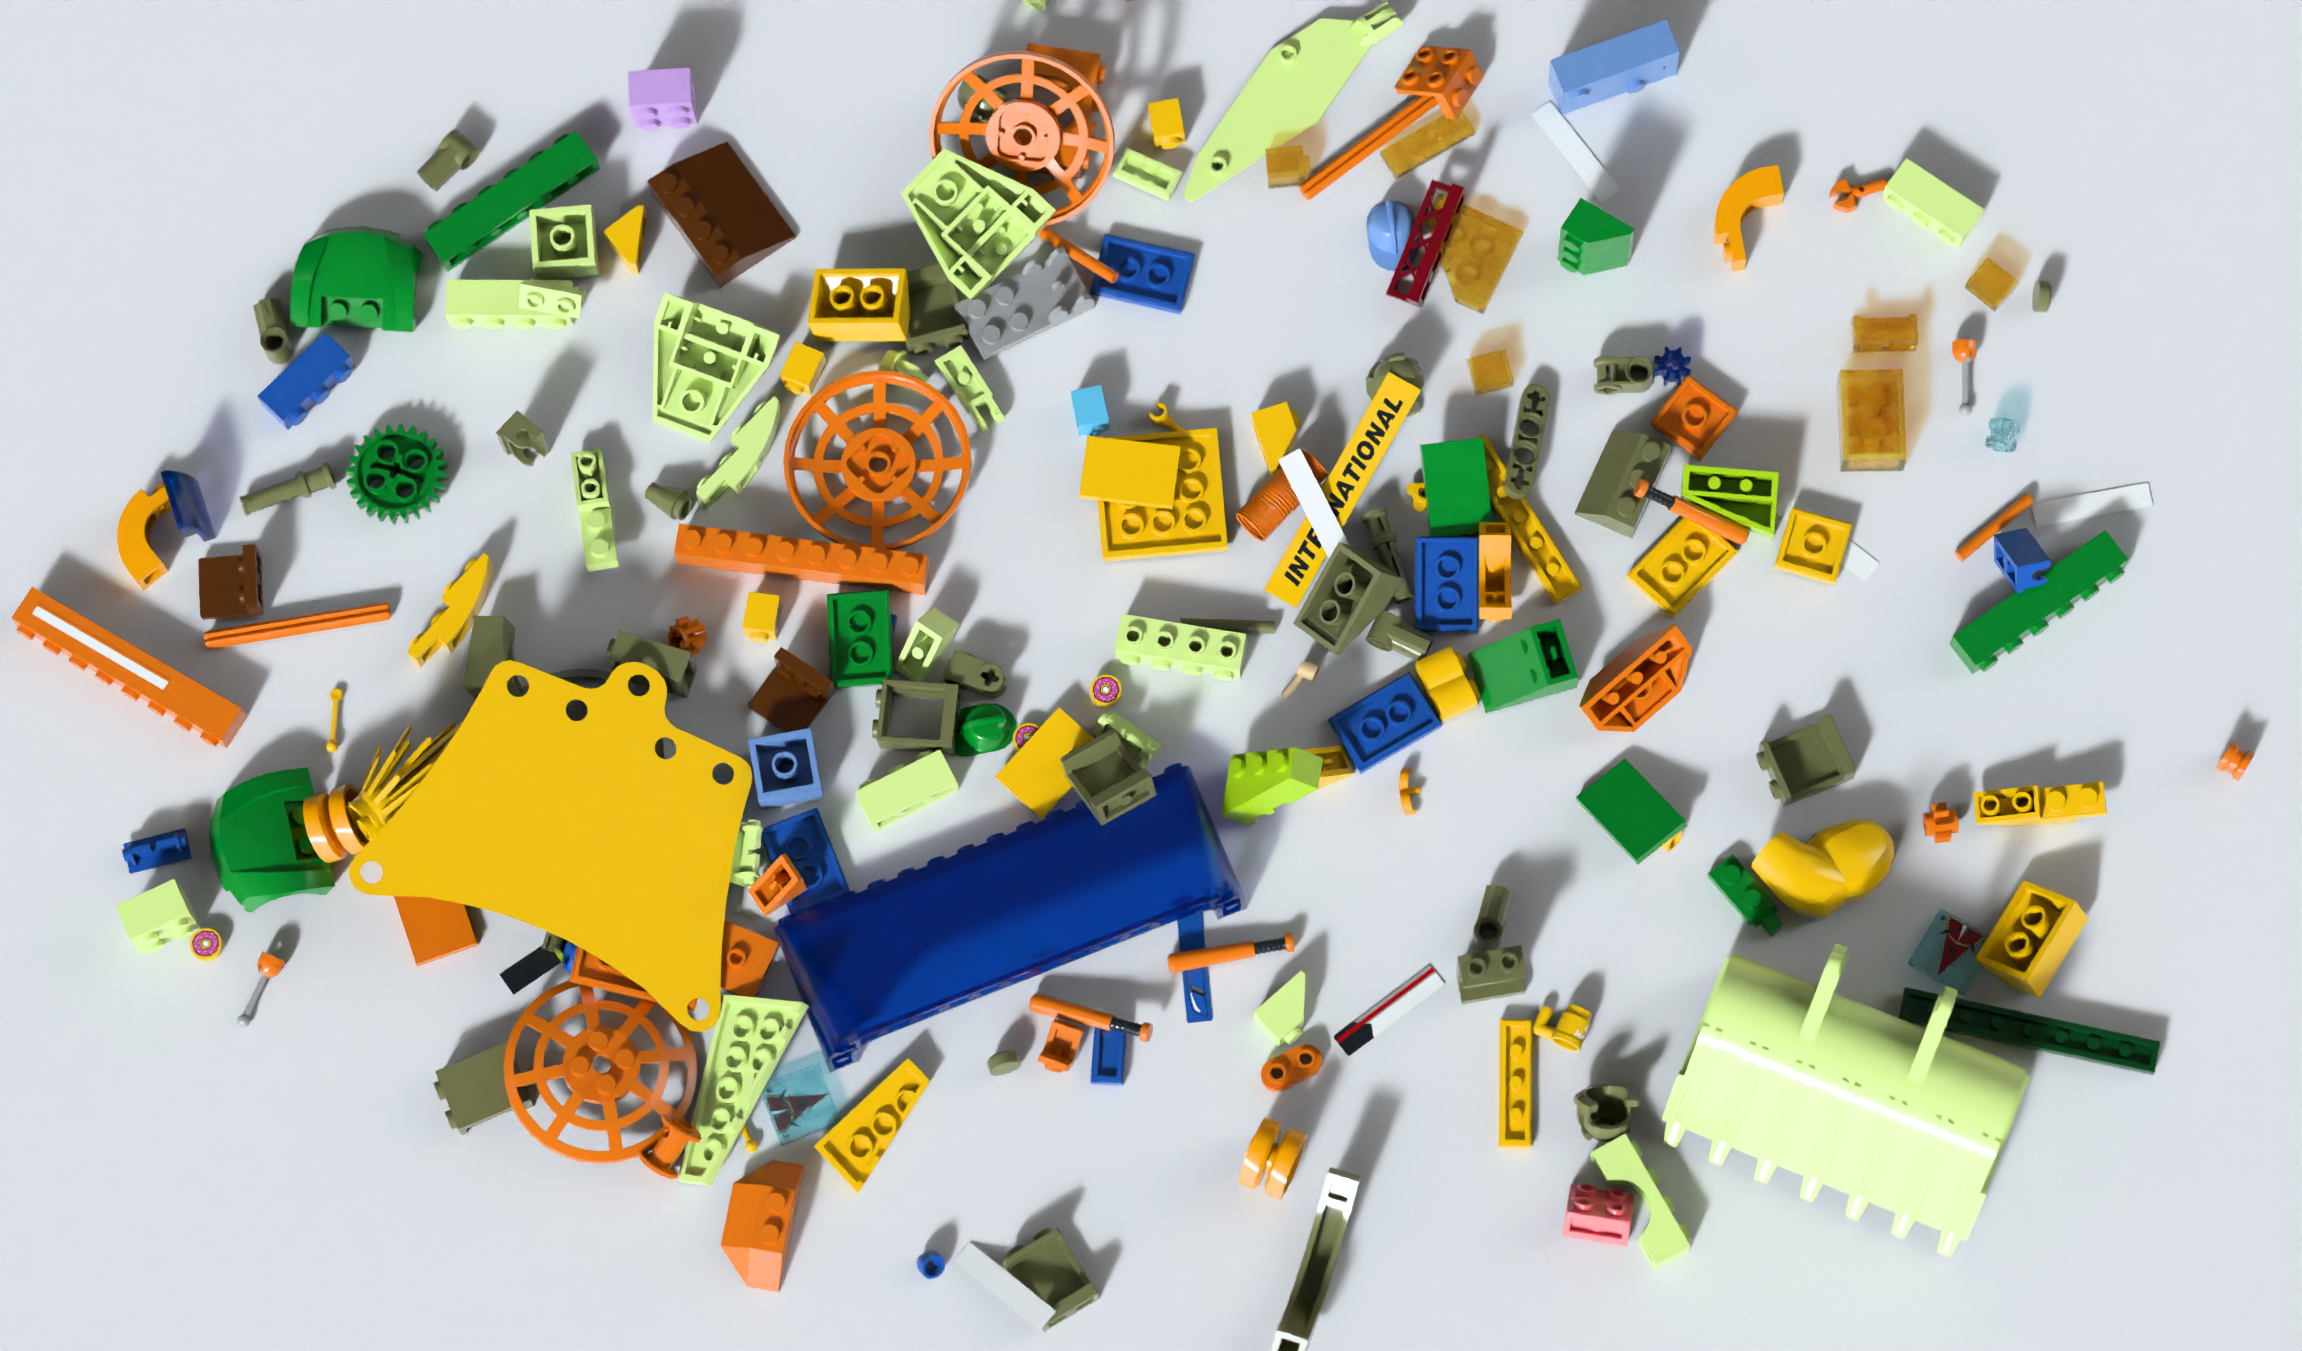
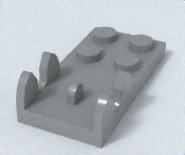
M1059 247L1050 254L1047 261L1040 263L1039 260H1031L1024 266L1022 273L980 292L972 300L967 298L956 303L955 309L963 323L966 324L970 336L985 360L1093 309L1095 301L1074 268L1065 248Z

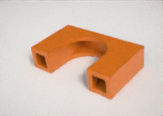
M1028 43L1027 51L1045 54L1065 62L1079 71L1093 84L1096 90H1098L1099 83L1104 84L1106 65H1102L1101 54ZM1035 61L1034 75L1055 82L1067 92L1081 85L1074 77L1063 70L1044 62ZM1089 94L1078 101L1077 104L1080 106L1086 119L1088 136L1095 137L1096 122H1092L1093 112H1099V108L1093 97ZM1076 119L1061 131L1079 134ZM1016 130L1015 132L1017 138L1021 141L1032 139L1030 131ZM1065 144L1059 145L1054 158L1064 170L1074 160L1078 147ZM1091 151L1086 152L1081 167L1072 178L1081 179L1083 169H1089ZM1045 166L1038 170L1030 171L1052 175Z

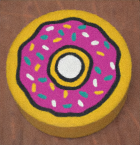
M1100 675L1095 678L1090 686V695L1093 702L1102 708L1115 706L1122 696V688L1118 679L1111 675Z
M1025 723L1014 731L1013 744L1017 752L1040 728L1033 723Z
M202 928L191 937L190 949L196 958L201 961H213L223 951L224 944L221 936L211 928Z

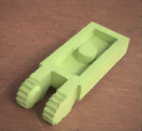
M961 345L934 360L936 367L966 414H970L981 433L988 430L986 421L977 411V408L984 404L987 405L994 420L998 423L1004 420L1003 414L993 400L992 392Z

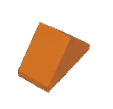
M786 853L778 857L748 891L763 914L767 916L806 891L807 888L803 878Z

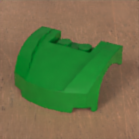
M367 226L335 228L307 240L297 257L293 273L290 326L321 328L323 325L382 328V331L413 332L417 328L416 281L418 268L423 258L422 252L414 244L401 238L395 232Z
M308 767L281 770L254 777L231 788L216 802L213 816L209 822L211 858L223 888L227 892L230 891L239 904L245 906L244 910L252 913L269 901L289 895L302 893L326 895L335 886L330 863H325L314 850L304 823L303 803L307 797L314 795Z

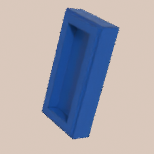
M1094 1027L1091 1084L1123 1086L1127 1033L1114 1029L1108 1031Z

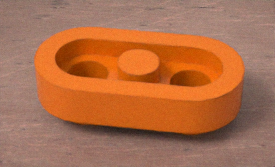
M1302 1044L1270 1059L1263 1065L1261 1070L1263 1085L1272 1092H1282L1315 1076L1322 1066L1321 1053L1313 1045ZM1303 1055H1309L1312 1061L1310 1064L1304 1065L1300 1062V1058ZM1274 1069H1280L1283 1072V1076L1275 1079L1271 1076V1072Z

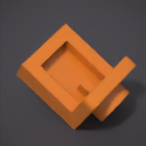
M1055 1018L1052 1021L1044 1049L1039 1054L1038 1061L1044 1063V1067L1048 1070L1059 1073L1063 1072V1070L1068 1071L1074 1065L1085 1029Z

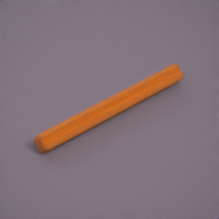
M1430 96L1416 97L1300 184L1299 190L1307 200H1311L1438 104L1436 98Z
M387 602L234 626L206 631L204 633V641L208 649H215L389 620L391 618V610Z

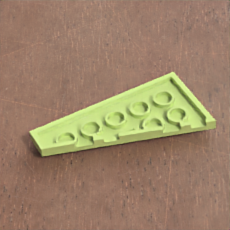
M723 994L720 1016L715 1025L691 1125L701 1134L702 1139L700 1142L688 1141L686 1144L677 1180L689 1184L712 1185L809 1006L807 1004L796 1001Z

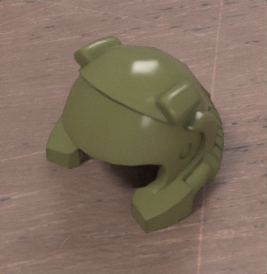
M1404 353L1384 356L1370 369L1366 377V390L1371 400L1375 397L1388 372L1421 389V391L1424 386V374L1418 362L1406 357ZM1415 400L1406 417L1421 411L1418 400Z
M1605 1084L1591 1085L1578 1092L1574 1097V1104L1577 1106V1119L1584 1138L1587 1140L1595 1138L1599 1141L1610 1142L1623 1134L1627 1135L1630 1132L1631 1107L1639 1106V1092L1633 1091L1627 1085Z

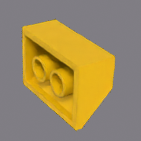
M906 268L815 269L808 325L816 342L905 341L907 339L910 303Z
M2023 880L1977 954L1975 961L2013 988L2040 999L2088 918L2075 900Z

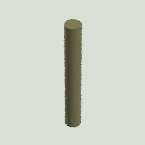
M1180 618V623L1241 633H1275V621Z

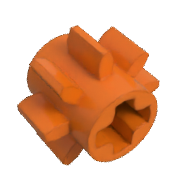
M688 616L675 619L676 625L669 627V645L691 652L692 655L698 654L699 648L706 646L707 632L704 625L698 622L697 618L690 620Z
M1946 802L1931 804L1930 812L1923 813L1925 836H1934L1935 843L1950 842L1951 834L1958 833L1959 831L1956 809H1947Z

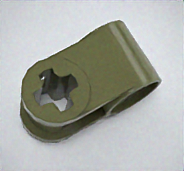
M1602 356L1593 361L1594 367L1597 368V384L1594 385V391L1598 394L1642 393L1649 390L1653 384V366L1645 357ZM1636 370H1643L1647 373V376L1644 379L1638 380L1633 378L1631 374ZM1606 372H1609V379H1606Z
M956 650L943 680L945 683L957 684L961 690L971 691L993 699L1005 693L1007 690V680L1000 666L963 651ZM993 676H996L998 682H991L990 686H988L985 680H992Z

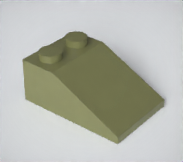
M1338 542L1293 624L1335 655H1340L1387 607L1403 578L1361 548Z

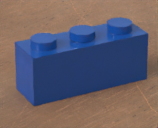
M324 332L258 395L262 406L289 430L293 425L297 426L302 423L307 417L308 411L315 404L324 402L330 395V390L338 382H345L351 376L355 365L351 356Z

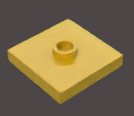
M1792 507L1774 568L1835 585L1853 524Z

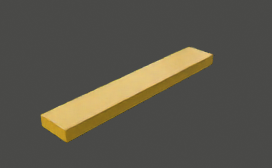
M1483 433L1476 438H1483L1490 504L1502 522H1511L1512 539L1556 606L1582 591L1583 587L1527 499L1514 500L1506 495L1503 489L1506 466L1486 435ZM1514 482L1515 485H1516L1515 488L1518 489V490H1520V488L1518 487V485L1516 484V482Z

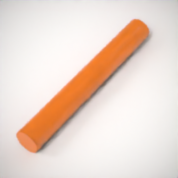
M1047 227L1041 230L1039 238L1055 248H1065L1069 257L1107 281L1114 283L1118 279L1119 273Z
M2025 493L1956 550L1955 555L1962 562L2031 506L2034 503L2033 499Z

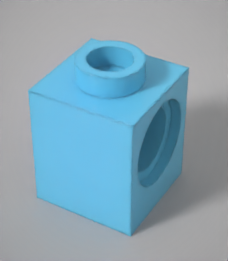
M1098 385L1071 391L1079 436L1096 437L1102 435L1105 430H1110L1102 386Z

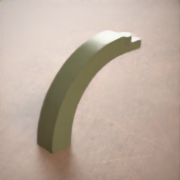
M1332 1167L1329 1168L1303 1259L1284 1314L1277 1328L1271 1351L1308 1350L1343 1245L1361 1176Z

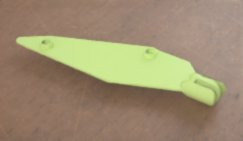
M1384 1L1356 20L1320 18L1270 50L1197 155L1184 190L1185 199L1190 202L1197 200L1320 121L1371 46L1404 25L1401 19L1397 17L1396 12L1390 8V4ZM1216 166H1223L1219 171L1214 170Z

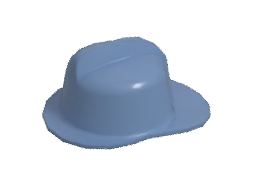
M1387 200L1373 207L1367 216V234L1372 259L1378 266L1389 271L1396 270L1416 220L1413 211L1406 204L1399 201ZM1418 248L1411 251L1409 256L1411 264L1418 254Z

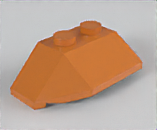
M1674 624L1636 639L1589 680L1579 707L1598 731L1635 732L1681 692L1687 672L1689 657L1691 658L1693 650Z
M771 1160L733 1183L720 1246L747 1287L775 1292L780 1290L805 1168L804 1165Z

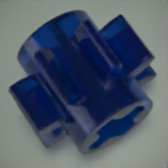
M1666 346L1663 357L1656 355L1654 357V363L1659 365V367L1654 369V376L1661 375L1664 379V386L1668 382H1675L1677 386H1680L1681 377H1687L1691 374V370L1685 367L1691 363V356L1684 357L1681 353V347L1677 350H1669ZM1667 363H1672L1674 367L1678 366V369L1673 370L1671 366L1667 367Z

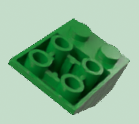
M1560 619L1526 628L1468 653L1485 713L1577 688L1578 674Z

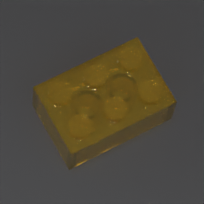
M1903 369L1840 370L1837 379L1840 472L1903 471L1907 460Z

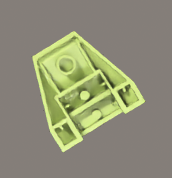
M943 149L901 192L947 278L970 300L990 286L1036 238L1056 212L1034 189L946 149Z
M664 293L654 321L653 421L712 442L771 365L781 335L757 323L711 306Z

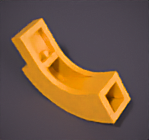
M1779 165L1758 168L1742 175L1728 187L1718 204L1713 229L1714 245L1722 244L1725 262L1730 261L1732 272L1745 269L1746 254L1740 228L1743 219L1750 212L1758 208L1782 204L1784 190Z
M174 478L169 482L166 481L158 485L150 497L141 488L130 499L119 520L117 530L119 554L125 567L143 591L168 572L162 561L152 551L150 539L156 522L187 497L182 487Z
M1479 522V617L1490 622H1501L1504 619L1512 618L1511 522Z

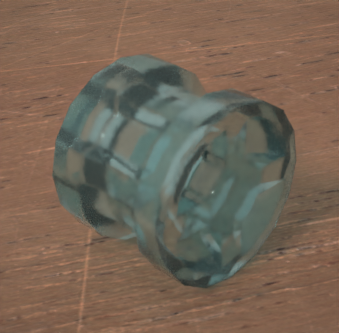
M1997 417L1990 419L1988 427L1991 432L1986 437V447L1999 452L2015 451L2017 447L2015 435L2020 431V424L2007 418Z

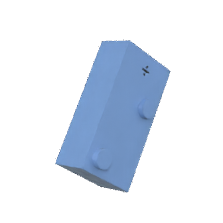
M1665 19L1550 60L1548 84L1561 115L1626 92L1628 94L1637 93L1643 90L1645 85L1676 75L1680 51Z

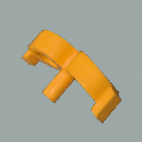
M1413 767L1402 768L1400 772L1399 794L1401 806L1406 815L1416 814V810H1412L1409 794L1420 793V787L1408 788L1409 772H1412Z

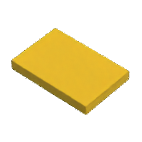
M1087 436L1079 498L1173 509L1181 446Z
M1683 517L1627 574V578L1667 615L1674 619L1737 555L1738 550L1722 536Z
M1058 707L995 776V779L1042 820L1072 788L1065 777L1060 758L1094 738Z

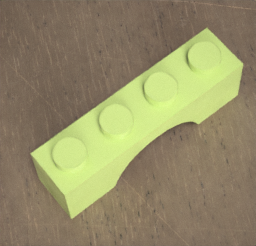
M1623 1134L1592 1151L1590 1159L1606 1186L1620 1185L1628 1187L1637 1192L1645 1201L1649 1212V1223L1639 1238V1244L1652 1267L1656 1270L1689 1252V1241L1692 1238L1683 1223L1678 1225L1672 1215L1676 1211L1667 1195L1662 1197L1656 1185L1659 1184V1180L1652 1168L1646 1169L1640 1159L1643 1153L1635 1139L1630 1141L1627 1135Z

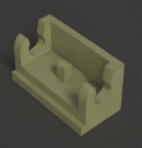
M518 410L496 432L504 452L508 456L512 454L526 466L533 465L532 461L524 455L527 449L532 448L543 457L550 452L543 431Z

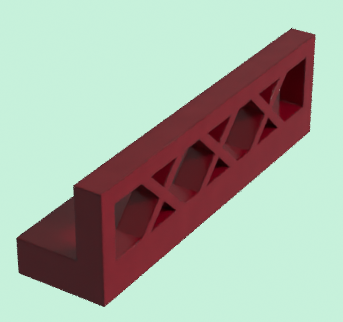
M1432 179L1386 292L1387 296L1422 308L1467 197L1464 187L1454 183L1449 186ZM1436 189L1448 193L1443 208L1437 211L1432 203ZM1429 207H1431L1432 213L1426 215ZM1435 217L1437 223L1432 235L1424 239L1420 230L1422 224ZM1419 235L1421 241L1415 243L1417 236ZM1424 246L1425 252L1420 265L1413 268L1409 260L1411 251ZM1407 264L1410 270L1403 272ZM1409 275L1413 276L1414 280L1407 295L1396 291L1401 279Z

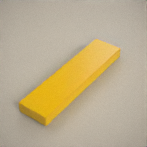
M1500 1019L1499 1148L1531 1149L1532 1020Z

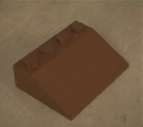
M728 142L676 162L647 181L652 196L719 288L796 238V235Z

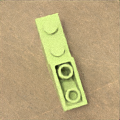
M775 396L768 402L763 401L755 409V416L747 424L743 422L733 431L731 443L736 452L734 454L732 452L728 453L719 463L720 468L712 476L708 474L699 482L696 495L699 502L707 509L729 487L739 495L761 468L774 442L780 421L781 407L779 400Z
M596 448L570 453L587 570L591 572L619 567L614 519L602 449Z

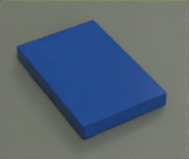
M1105 234L1098 260L1118 272L1119 277L1116 282L1111 283L1095 273L1090 294L1181 314L1196 258L1195 254Z
M1416 536L1415 629L1422 632H1478L1479 537Z
M1410 672L1328 719L1329 725L1360 774L1442 727V722Z
M818 808L811 809L763 829L761 840L771 865L781 854L786 853L803 878L807 888L806 891L786 903L792 919L852 896Z

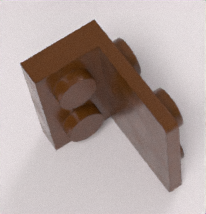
M255 544L243 545V555L209 557L198 560L200 617L203 620L264 615L262 555Z
M780 647L774 655L776 667L750 700L748 707L785 733L807 729L835 693L834 685L830 679Z

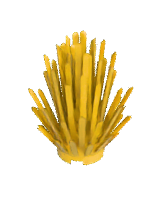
M454 722L451 723L433 740L427 737L387 782L386 780L411 747L410 740L404 743L412 730L411 725L407 727L372 782L380 765L379 756L382 749L380 745L378 746L358 796L346 806L355 829L360 828L369 840L365 843L366 845L401 808L443 752L441 750L445 747V743L455 735L463 722L459 723L455 728Z

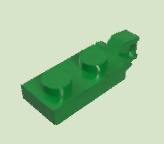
M1733 854L1708 873L1712 883L1748 925L1752 924L1757 928L1761 924L1771 937L1782 929L1783 924L1774 915L1778 911L1774 901Z

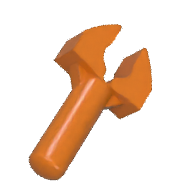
M1845 178L1834 184L1829 198L1842 193L1849 195L1848 199L1835 202L1833 208L1845 213L1856 210L1858 198L1883 191L1888 182L1885 178H1880L1853 186L1848 184Z

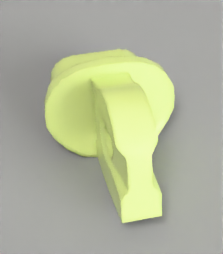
M889 349L879 364V370L900 372L914 376L926 383L929 379L921 372L920 368L909 363V354L906 351L898 353Z

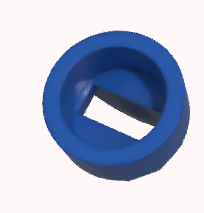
M926 1250L921 1256L919 1255L917 1267L924 1277L934 1279L943 1273L945 1260L937 1252ZM929 1260H930V1261L933 1263V1265H934V1266H932L930 1269H929V1267L927 1266V1262H928Z

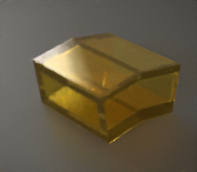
M1987 257L1967 280L1965 288L1995 312L2014 291L2019 282Z
M1506 349L1466 359L1475 396L1513 386L1514 379Z

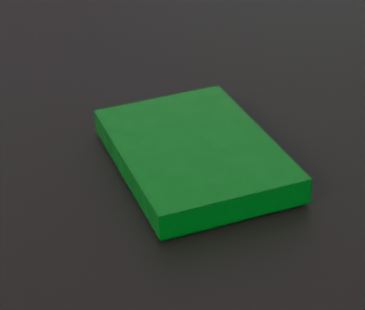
M1483 438L1420 445L1430 537H1450L1479 533V522H1492Z
M886 589L827 594L830 680L833 682L834 689L880 686L883 684V679L895 680L891 591Z
M1626 759L1622 760L1576 796L1577 802L1637 865L1687 826L1686 821Z

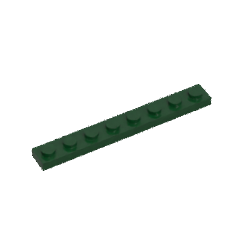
M1905 987L1898 1018L1926 1027L1939 994ZM1955 998L1954 1006L1944 1031L2154 1075L2160 1047V1041Z

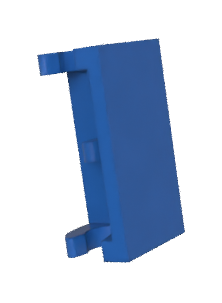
M2027 528L1994 535V562L2017 594L2022 593L2024 589L2041 586L2047 582L2045 576L2032 577L2034 572L2049 568L2050 559Z

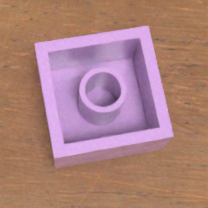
M690 67L628 71L629 107L636 128H641L645 131H654L664 126L685 129L690 125L697 124L696 88Z

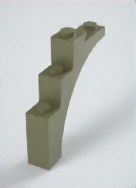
M504 616L474 617L463 687L474 699L478 697L489 674L497 664L507 660L515 661V627ZM512 676L507 682L509 693L516 697L525 695L518 676Z

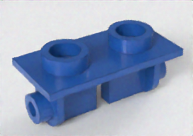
M185 828L124 843V849H122L130 874L192 859Z

